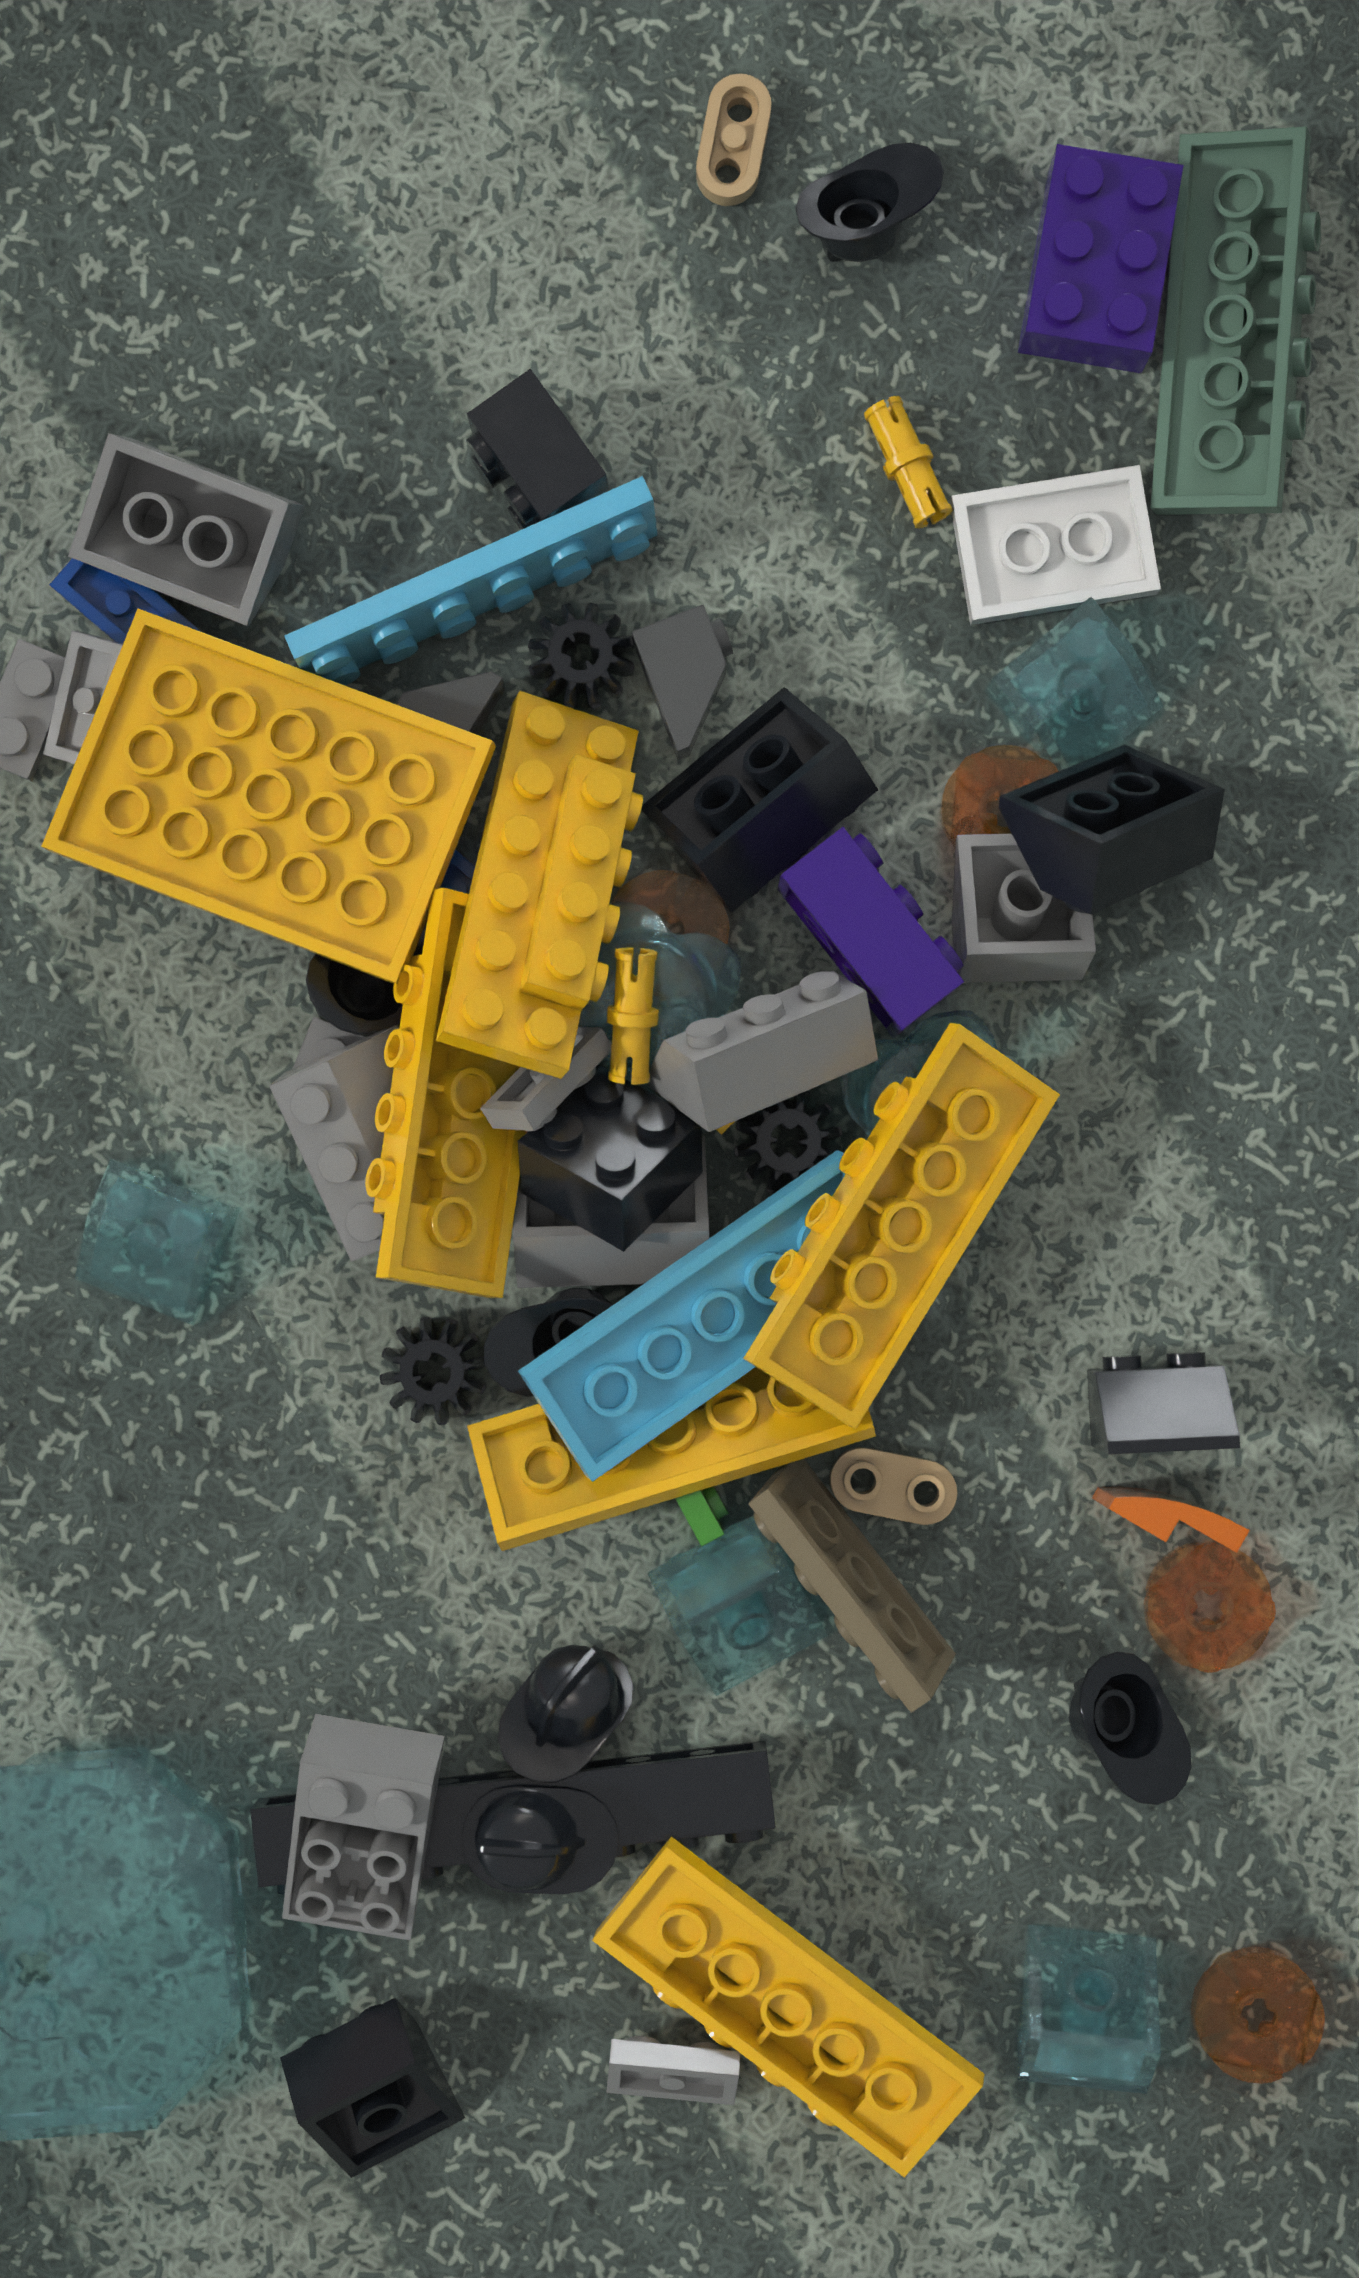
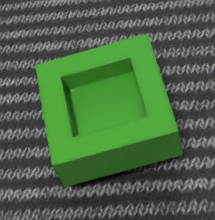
M715 1486L675 1498L701 1546L724 1535V1528L719 1519L729 1514Z

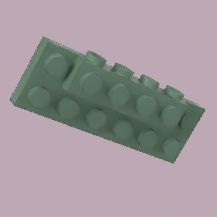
M1307 126L1180 134L1178 164L1184 166L1171 241L1150 509L1156 515L1282 513L1286 457H1291L1293 440L1304 439L1307 425L1305 401H1296L1297 377L1309 376L1312 359L1310 338H1301L1302 314H1313L1316 306L1315 276L1313 274L1305 275L1307 252L1318 251L1321 243L1319 212H1310L1311 207L1306 199L1311 135Z

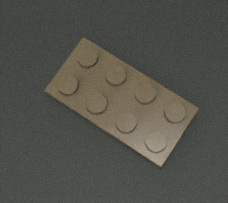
M805 1459L780 1466L748 1503L754 1511V1520L757 1527L769 1541L775 1544L779 1543L795 1563L794 1571L803 1587L811 1594L819 1595L835 1615L834 1621L841 1636L851 1646L860 1647L875 1666L876 1678L883 1690L893 1699L900 1698L910 1713L914 1712L932 1699L956 1653Z

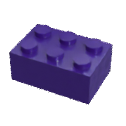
M1057 144L1048 169L1018 353L1135 373L1143 372L1153 352L1184 165Z
M842 827L782 873L777 890L846 979L866 990L869 1008L894 1039L964 983V980L957 973L958 970L964 967V964L955 950L942 936H938L932 941L918 923V919L924 914L912 895L901 884L892 890L881 876L878 868L884 864L883 860L867 838L861 833L852 838L845 828Z

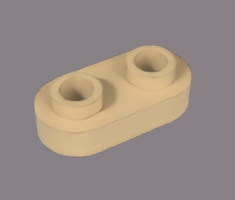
M732 74L721 79L712 89L708 101L696 163V179L702 194L711 202L722 206H733L747 200L755 191L759 180L771 118V97L766 86L751 75ZM735 105H744L751 111V116L746 121L736 122L729 117L728 111ZM730 165L735 167L740 175L734 182L724 183L717 178V170L722 166Z
M855 1447L843 1452L835 1460L830 1471V1486L834 1496L844 1507L855 1512L929 1525L946 1518L953 1510L957 1500V1486L952 1474L943 1465L928 1459L868 1447ZM858 1469H868L874 1474V1484L866 1492H858L851 1486V1476ZM922 1481H930L937 1488L936 1498L929 1504H920L914 1499V1489Z

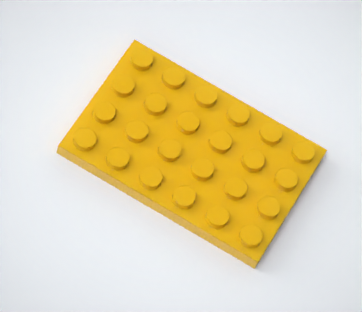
M137 609L41 847L393 984H398L403 966L409 965L411 957L415 952L427 922L429 903L433 891L441 887L496 745L493 740Z

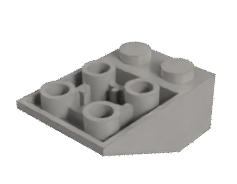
M315 1714L299 1766L282 1919L411 1941L445 1736Z

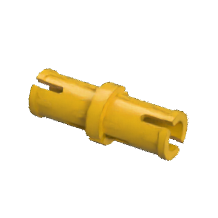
M891 396L888 399L890 404L888 408L883 399L869 407L864 412V417L869 422L886 459L883 470L887 479L896 481L913 517L915 528H925L928 526L926 519L930 517L933 525L950 515L953 508L948 503L930 465L931 459L934 456L929 445L920 443L903 407L901 397Z
M626 947L615 950L614 1005L607 1008V1023L613 1025L608 1080L625 1084L627 1059L631 1057L633 1060L631 1085H638L650 1081L651 1027L658 1025L659 1012L658 1009L652 1007L655 962L658 953L651 949L640 948L638 975H634V947Z

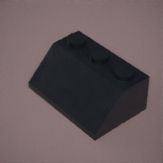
M783 687L644 803L641 811L705 887L732 913L746 900L756 895L764 885L795 859L805 854L813 844L844 818L854 813L863 802L878 791V788L848 741L788 689Z
M1124 744L1000 795L998 808L1040 890L1064 901L1066 906L1073 911L1091 915L1212 859L1225 789Z

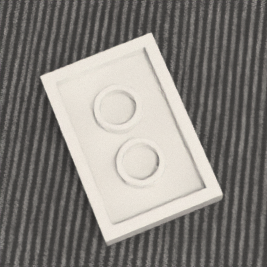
M1140 465L951 496L950 504L953 508L951 513L970 625L1157 595L1161 590Z

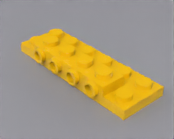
M523 691L518 692L512 702L436 1041L562 1079L569 1071L581 1011L589 1000L594 1002L599 1000L608 977V964L598 961L601 942L609 944L617 929L620 907L609 904L613 886L619 888L622 886L632 858V851L621 847L624 830L631 832L634 829L643 804V795L632 792L636 773L631 772L639 730Z
M439 888L433 891L429 903L423 952L420 955L412 956L409 965L403 966L399 983H394L393 987L395 1001L403 1004L400 1027L390 1033L384 1049L386 1065L394 1068L390 1093H386L380 1098L375 1111L376 1129L384 1133L381 1158L374 1159L370 1164L365 1180L367 1194L375 1198L373 1213L384 1215L376 1278L486 1298H503L520 1177L518 1140L526 1134V1131L493 1129L480 1108L520 1066L436 1041L469 896L467 893Z
M949 1023L917 1077L906 1076L901 1084L893 1082L880 1094L873 1110L874 1114L880 1118L867 1140L862 1137L856 1139L844 1152L839 1169L845 1173V1176L832 1196L828 1193L821 1195L809 1209L805 1218V1226L811 1229L802 1246L798 1252L793 1249L788 1250L775 1264L770 1281L776 1285V1288L769 1299L777 1304L743 1359L844 1424L856 1429L1060 1094L961 1024Z
M757 1367L593 1482L585 1476L539 1404L467 1426L494 1533L501 1551L876 1437L869 1409L858 1427L854 1429Z
M672 1836L597 1928L592 1939L598 1946L649 1983L656 1995L665 2004L676 2009H683L704 2025L706 2032L714 2041L727 2048L733 2047L753 2062L759 2073L768 2082L778 2087H786L807 2103L810 2111L818 2120L828 2126L840 2128L904 2178L983 2087L985 2073Z

